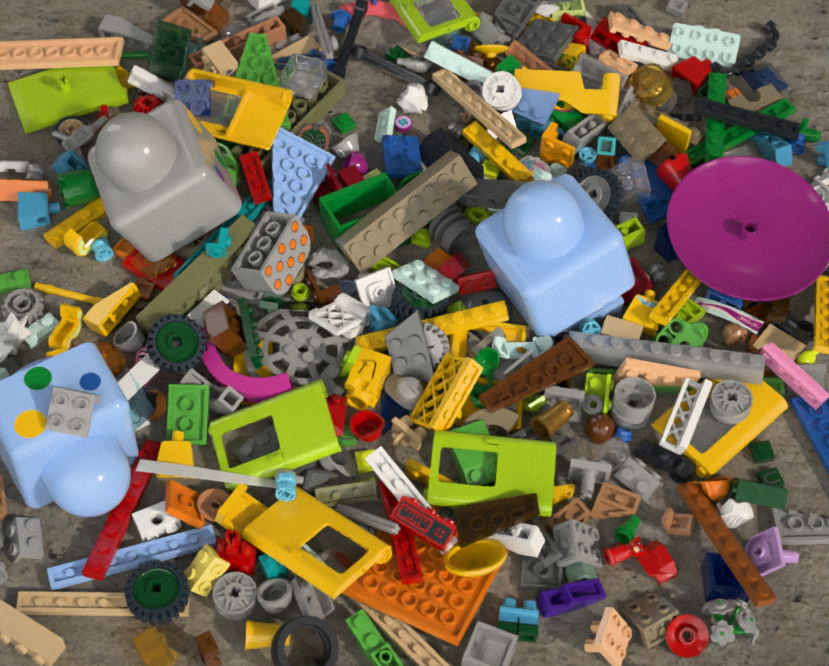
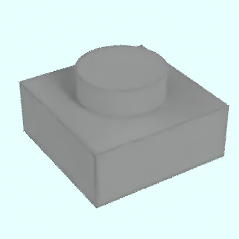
M670 0L666 7V12L681 17L688 6V2L684 0Z

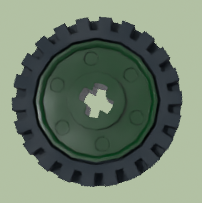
M399 283L393 290L390 307L392 308L391 311L395 313L394 315L396 317L400 316L399 319L402 321L406 320L416 310H419L421 320L446 315L448 297L432 304L428 299L423 298L417 292Z
M169 314L162 317L152 326L147 336L146 349L150 360L152 359L155 366H158L162 371L166 370L167 373L174 372L179 374L180 372H187L199 363L206 349V339L204 331L201 330L202 327L200 324L197 325L196 320H191L187 315ZM176 340L180 342L177 347L173 346Z
M156 560L152 564V561H147L146 566L142 563L139 565V570L135 568L132 571V576L129 575L127 578L128 583L126 582L125 584L126 603L136 619L140 618L141 622L145 624L147 621L150 625H155V622H158V625H163L165 620L167 623L172 622V618L177 619L179 612L183 613L185 606L188 605V598L190 596L189 584L183 570L180 567L177 568V565L174 563L170 565L169 561L164 560V563H161V560Z

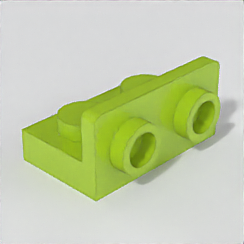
M586 373L584 399L589 395L598 396L603 403L602 410L599 413L607 414V410L611 411L612 399H609V391H613L614 380L611 379V374ZM591 401L589 406L595 408L596 402Z

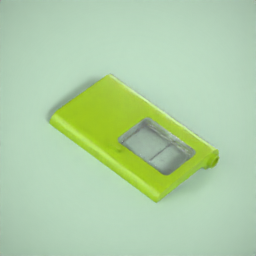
M388 0L418 44L463 27L467 31H474L480 26L481 21L466 0Z

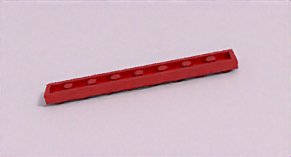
M145 440L131 468V480L128 491L122 501L111 510L82 570L84 577L103 581L133 518L132 514L136 512L153 476V473L135 470L140 459L157 461L161 447L160 442Z

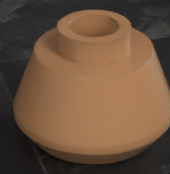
M729 323L723 328L722 336L725 346L736 347L747 338V330L737 323Z

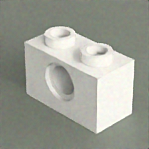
M165 501L132 514L134 525L143 543L156 540L165 534H172L182 528L180 519L165 512ZM156 521H162L159 524H153Z

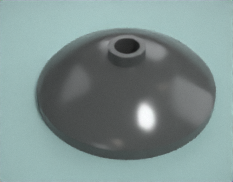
M494 288L465 294L458 300L464 303L465 310L486 305L483 303L490 304L505 300L509 320L501 323L510 324L512 320L513 307L510 300L505 294ZM469 330V332L477 335L488 336L490 334L489 332Z

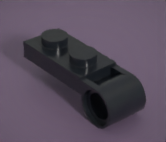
M645 438L634 451V457L669 473L670 478L677 484L687 482L696 469L690 460Z

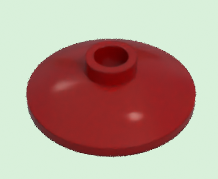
M684 614L677 616L667 627V645L672 652L680 657H695L702 653L708 644V629L705 623L694 615ZM685 631L689 632V637L687 639H683L682 634Z

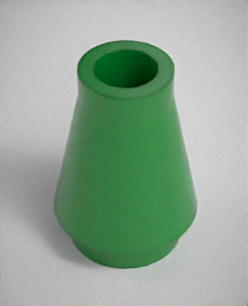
M630 515L626 521L616 528L615 538L619 543L624 542L628 544L634 539L638 525L641 522L639 517Z

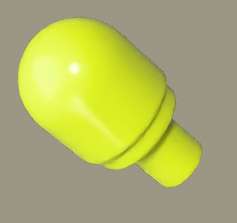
M814 347L811 350L803 351L796 358V364H813L819 352L814 351Z

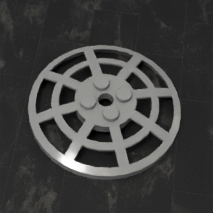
M279 309L278 311L271 312L257 323L258 328L268 320L279 315L284 320L275 324L268 332L255 329L260 339H264L262 344L264 354L262 359L263 367L267 366L275 376L283 374L272 363L281 359L288 367L286 372L293 384L306 385L319 380L318 377L320 375L316 368L323 361L329 364L332 363L339 368L344 352L342 343L353 342V345L356 346L355 337L349 339L343 335L337 336L328 331L333 337L322 338L316 333L320 325L310 320L309 317H291L289 314L290 312L309 311ZM295 322H311L312 325L309 329H298ZM286 324L290 329V332L284 337L274 334ZM269 341L280 344L279 352L272 355L268 354ZM337 344V358L326 354L327 345ZM304 347L308 351L305 353H301L298 351V349ZM248 349L245 350L244 361L247 373L250 377L261 378L249 358ZM295 371H309L311 378H295L293 375ZM344 380V381L341 382L339 385L342 386V387L346 390V388H345V382H346V380Z

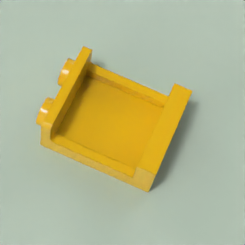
M239 484L218 510L215 521L227 530L232 529L233 534L234 529L237 530L239 537L248 542L242 538L244 529L266 511L268 507L247 494L246 490L248 487L246 485Z

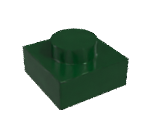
M769 440L750 443L749 450L755 464L774 461L775 455Z

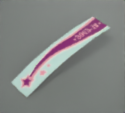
M697 297L694 301L704 308L707 313L737 323L755 334L758 333L764 323L743 311L714 300Z

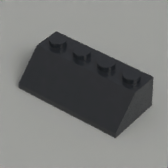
M442 128L426 135L419 146L421 162L426 168L430 167L451 150L462 157L474 178L484 179V166Z

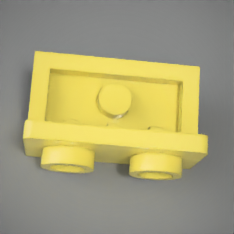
M208 544L204 545L184 572L190 591L204 597L210 593L217 580L222 577L230 566V563L220 558L214 548Z

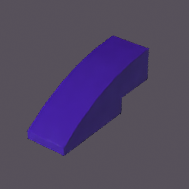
M598 578L563 584L559 589L542 591L537 597L536 602L543 618L581 609L599 602L607 596Z

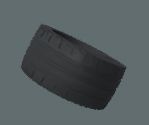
M299 616L285 622L272 639L271 658L274 666H291L286 658L285 643L289 634L299 628L312 629L323 640L325 651L319 666H335L339 656V642L336 633L328 623L314 616Z

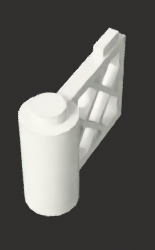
M346 293L337 295L338 297L334 299L333 303L320 309L315 308L309 311L308 314L310 320L337 336L360 324L363 326L369 325V307Z

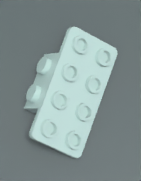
M675 23L672 29L671 47L668 53L678 55V58L685 60L692 56L697 57L701 61L708 58L712 63L717 61L722 67L731 68L736 61L740 35L722 32L716 28L706 29L700 25L690 26Z

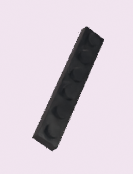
M697 97L694 110L696 115L797 140L799 137L800 123Z

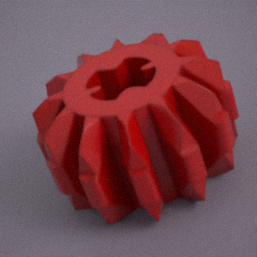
M146 93V96L140 95L139 99H135L133 111L147 114L160 106L162 102L154 94L149 96Z

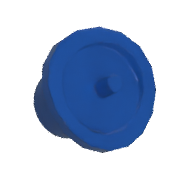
M341 9L333 10L330 15L333 20L332 29L335 32L344 33L347 25L351 23L352 16Z

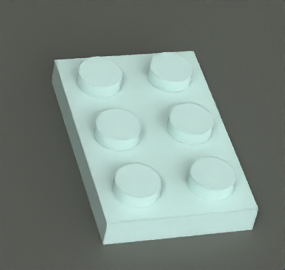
M418 259L394 269L392 272L393 278L417 292L423 298L428 299L432 304L457 293L459 290V285Z

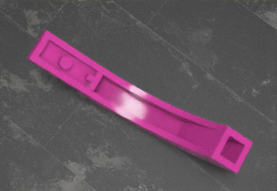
M206 326L201 329L204 331L206 339V349L202 359L220 387L225 388L229 385L244 397V401L259 403L294 389L287 372L272 377L253 378L232 371L223 363L219 348L208 341Z

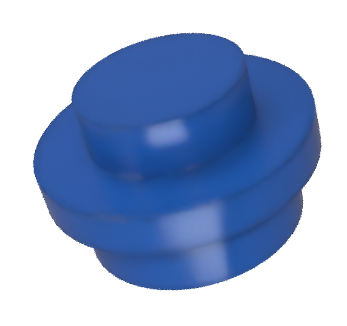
M617 427V430L614 431L613 435L617 437L616 440L619 442L628 443V440H633V431L630 429Z

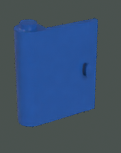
M623 155L619 158L617 167L638 200H642L648 212L658 208L662 201L671 199L673 191L655 173L658 166L647 159L640 165L631 155Z

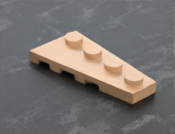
M612 11L609 13L608 23L611 33L615 34L618 31L621 32L623 37L628 38L631 35L636 41L644 42L646 40L651 46L667 51L670 49V37L663 32L658 33L652 27H645L634 19H627L621 13H614Z
M626 358L612 376L614 384H618L620 380L627 377H638L645 379L651 385L682 387L686 377L695 382L701 378L700 371L631 358Z

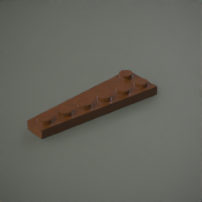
M569 335L479 395L478 400L492 414L589 370L595 363Z

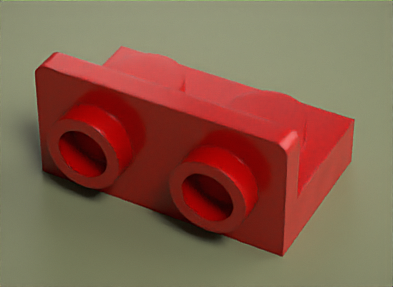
M492 270L460 276L453 280L454 283L459 285V295L496 288L495 274Z

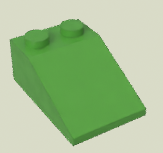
M483 420L450 430V432L490 435ZM450 448L462 484L481 486L496 480L497 453Z

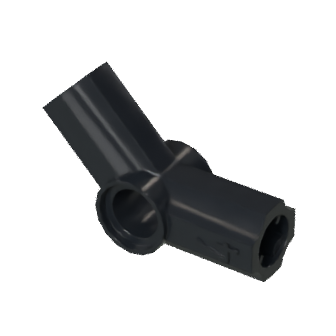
M787 314L786 322H775L776 326L791 334L793 338L803 344L808 345L810 341L814 342V325L811 322L799 321Z

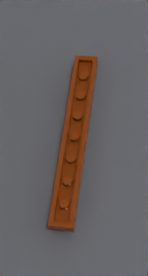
M691 482L679 483L677 491L755 607L775 604L777 597L699 484Z

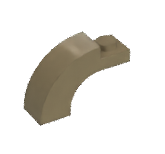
M485 408L470 415L463 422V426L483 420L487 429H495L507 435L518 421L519 415L504 408L490 414Z

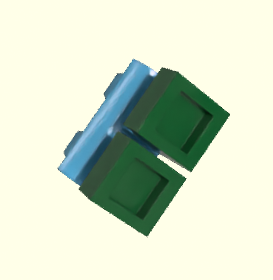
M505 598L503 605L500 606L497 628L516 635L518 623V641L536 643L539 610H536V602L526 600L522 609L515 608V599Z

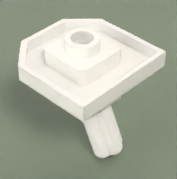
M385 267L373 273L368 271L363 274L359 273V278L354 281L361 303L368 307L371 305L384 308L390 307L393 290L396 287L390 267Z

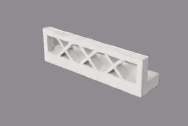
M687 377L684 379L659 445L678 455H681L688 448L713 382L705 379L699 384ZM688 385L697 389L695 395L689 396L686 390ZM687 401L690 408L689 411L683 412L680 403ZM680 417L683 427L676 429L673 421ZM674 434L677 440L676 445L666 441L668 435Z

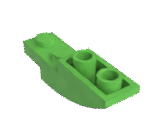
M363 609L344 621L356 639L355 643L372 666H403L389 643L386 644Z

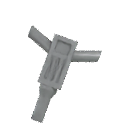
M104 115L94 124L88 126L84 124L70 136L57 130L51 135L64 140L61 142L66 152L73 150L86 163L81 148L94 139L96 131L107 123L109 119Z

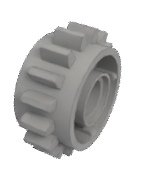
M25 288L16 289L9 293L7 298L3 299L4 304L1 305L3 316L6 319L11 312L19 321L29 313L25 326H30L43 316L42 311L45 310L43 298L39 296V293H34L33 289Z

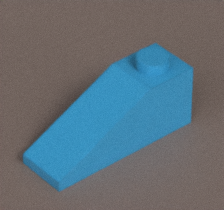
M762 131L750 137L764 159L785 167L792 164L790 143L774 134Z

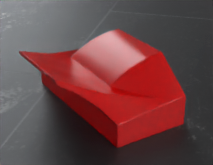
M656 539L643 546L646 553L643 556L637 557L647 575L653 576L659 585L677 577L678 571L674 560L661 542Z

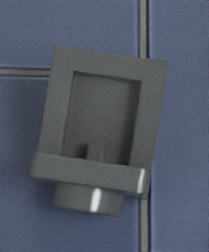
M332 363L323 369L322 374L318 378L322 379L329 394L343 396L346 390L334 380L341 372V369Z

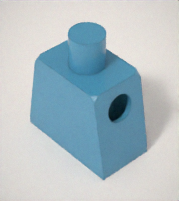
M18 192V221L21 231L49 225L51 223V214L61 213L60 202L50 203L47 193Z

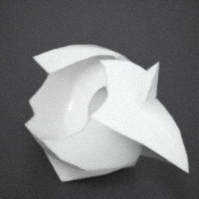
M419 83L408 84L406 90L400 94L401 98H397V103L402 108L403 113L422 114V109L426 110L428 107L427 100L429 98L425 94L424 87Z
M11 312L6 321L0 323V363L8 354L16 356L19 344L32 333L25 327L29 313L19 321Z

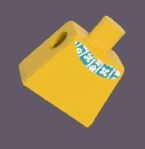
M646 290L644 296L636 295L622 319L643 325L642 334L653 338L658 330L659 323L649 319L650 312L659 302L654 300L656 297L654 291Z

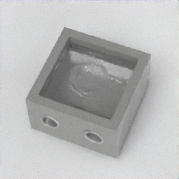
M477 621L463 655L461 666H509L517 646L518 636Z

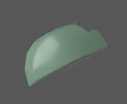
M578 561L565 566L569 583L597 579L595 569L591 565Z

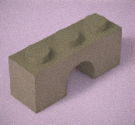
M772 84L756 90L754 102L748 101L743 95L729 99L727 104L760 112L782 100L783 97Z

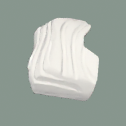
M729 499L724 505L721 503L716 504L719 515L730 529L742 525L754 516L752 506L748 502L736 503L733 499Z

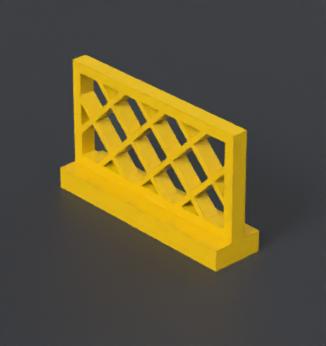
M446 353L409 416L413 424L434 432L435 430L448 431L484 368L472 358L466 357L465 359ZM452 360L453 365L446 368L449 361ZM454 371V375L448 378L447 374ZM443 378V382L437 385L438 380ZM444 388V393L438 395L437 391ZM433 394V399L427 402L428 397ZM434 405V410L428 413V408ZM423 411V416L419 419H416L419 413Z

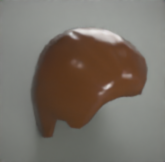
M597 413L587 419L585 434L592 442L604 444L613 437L615 425L610 416L604 413Z

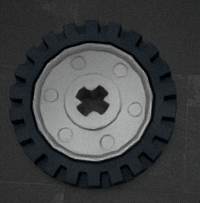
M590 168L587 171L581 172V176L575 178L609 219L616 216L615 213H619L620 209L618 207L623 205L621 199H624L625 196L622 194L624 187H621L622 182L618 180L617 175L600 168Z

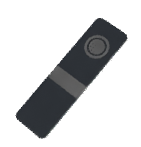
M670 114L671 117L681 121H702L700 115Z

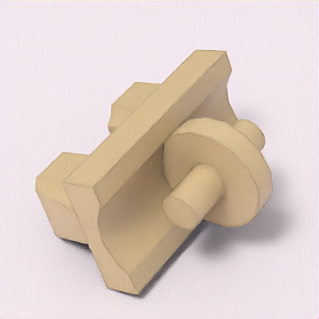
M407 415L400 419L397 417L392 419L393 426L391 431L393 433L391 437L395 439L393 446L396 448L411 446L418 452L422 447L423 440L426 438V430L420 426L414 431L411 430L410 427L413 425V421Z

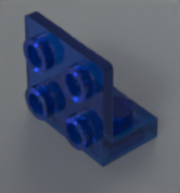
M174 80L175 99L180 100L194 116L211 115L210 88H215V80Z

